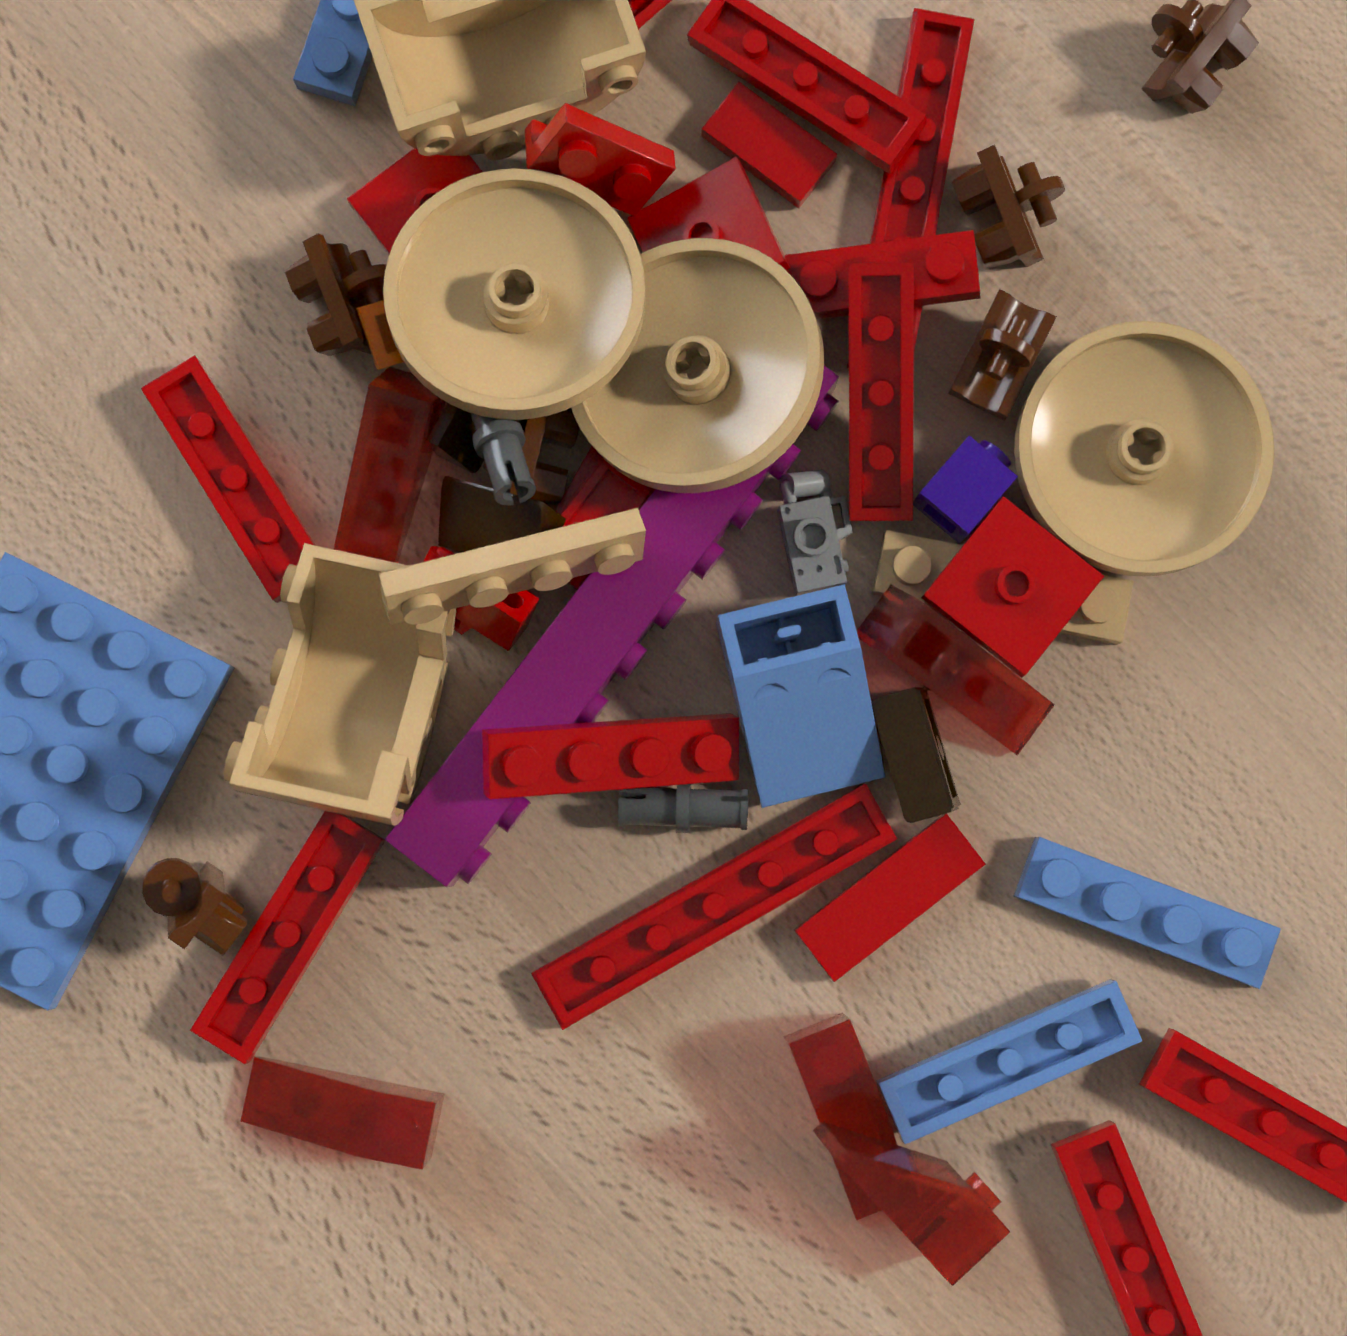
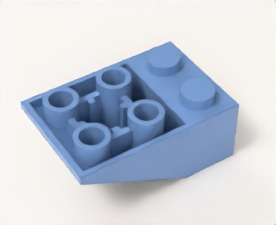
M845 584L717 616L716 628L761 808L885 778L861 646Z

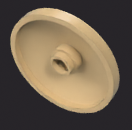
M512 168L482 172L450 184L434 194L412 214L401 229L389 254L384 275V307L394 343L410 371L426 388L449 404L473 414L495 419L522 420L549 416L576 406L596 394L612 380L629 358L639 337L645 313V276L641 255L631 232L618 213L606 201L585 186L566 177L534 169Z
M693 238L657 246L640 254L645 276V313L636 345L623 367L612 380L590 398L571 407L572 412L590 444L605 461L631 480L654 489L675 493H700L727 488L749 479L773 464L796 441L807 425L816 406L823 381L824 348L820 328L806 295L795 279L781 265L760 251L740 243L713 238Z
M1153 321L1124 322L1095 330L1074 341L1055 356L1038 376L1027 394L1018 417L1014 446L1015 466L1024 499L1038 523L1087 563L1108 572L1127 576H1160L1193 567L1211 558L1230 545L1251 523L1260 509L1271 481L1274 464L1273 429L1269 412L1257 385L1245 368L1223 347L1193 330L1178 325Z

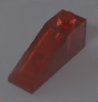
M390 366L368 385L334 550L395 563L399 562L434 452L428 437L446 401L426 388L413 373Z
M890 584L857 629L858 638L862 643L1017 756L1055 705L926 603Z
M840 1013L785 1035L784 1039L856 1221L916 1197L876 1083L851 1020L844 1013Z
M255 1056L241 1122L356 1157L423 1170L432 1158L445 1093Z
M821 1122L812 1130L834 1159L951 1286L956 1284L1010 1233V1230L993 1213V1210L1001 1203L1000 1199L975 1172L964 1180L947 1160L826 1122Z

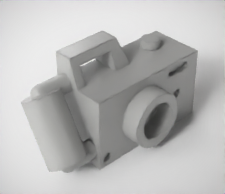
M823 469L783 474L780 479V490L785 505L779 506L777 514L795 596L846 584L848 582L846 572L849 571L847 560L842 558L839 541L851 535L853 530L851 521H849L845 496L832 498L830 478ZM819 495V498L800 502L796 500L797 497ZM839 505L843 528L836 529L831 506Z

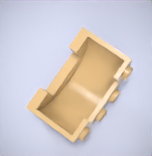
M354 0L397 131L408 145L417 149L419 154L424 156L485 154L489 160H502L511 157L520 151L522 145H525V128L531 120L535 119L548 125L564 103L593 115L614 101L619 95L632 90L638 84L637 76L643 67L646 57V50L628 0Z
M304 543L298 565L289 564L282 581L281 602L288 605L293 631L287 649L278 648L272 662L270 684L274 685L275 689L269 707L263 705L259 707L254 722H248L242 743L234 741L230 746L224 767V780L229 781L231 788L237 792L389 825H398L403 819L404 810L396 808L397 802L411 803L432 739L449 663L445 662L447 657L446 636L452 637L454 632L456 608L443 611L438 618L427 623L408 624L404 621L390 625L383 603L378 573L409 565Z

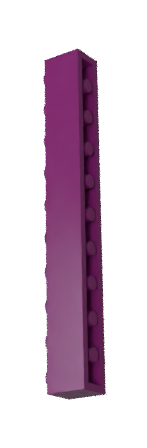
M825 365L820 394L814 411L805 428L810 426L815 431H818L839 402V400L831 395L834 392L839 376ZM793 443L782 456L760 473L727 488L700 493H675L655 489L639 510L646 529L643 560L636 561L630 568L616 574L603 575L598 571L590 573L403 815L401 822L394 826L384 840L445 887L454 886L459 878L469 884L492 855L484 846L498 827L508 833L531 804L525 797L488 799L484 795L482 729L595 722L609 702L601 693L616 674L624 680L631 675L648 651V649L640 644L655 624L664 630L671 623L687 600L679 594L681 589L693 574L701 580L707 576L725 551L724 548L717 544L731 524L739 530L747 524L763 502V499L755 493L769 475H772L779 481L782 475L794 463L801 450Z

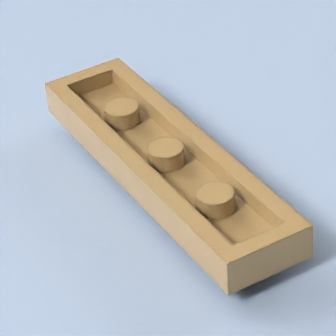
M635 508L378 573L389 624L392 625L404 621L408 624H423L438 618L443 611L466 605L476 608L492 606L503 601L508 594L532 588L538 591L554 590L564 586L574 577L597 571L603 575L622 572L630 568L636 561L643 560L646 529L639 509Z
M886 530L883 534L872 594L931 606L921 597L963 545ZM1104 575V578L1060 633L1114 645L1122 643L1134 581Z

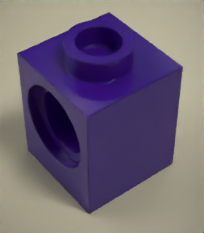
M969 435L920 491L913 501V506L960 544L1018 476L1009 469L1011 461L1002 450L986 440L978 443Z

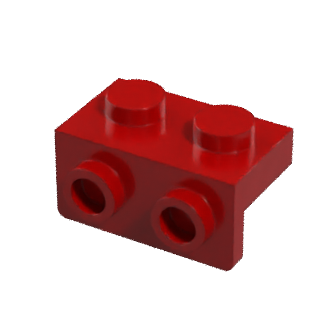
M564 103L548 125L533 119L525 128L526 169L550 172L573 180L596 193L611 207L632 216H636L676 169L674 150L567 103Z

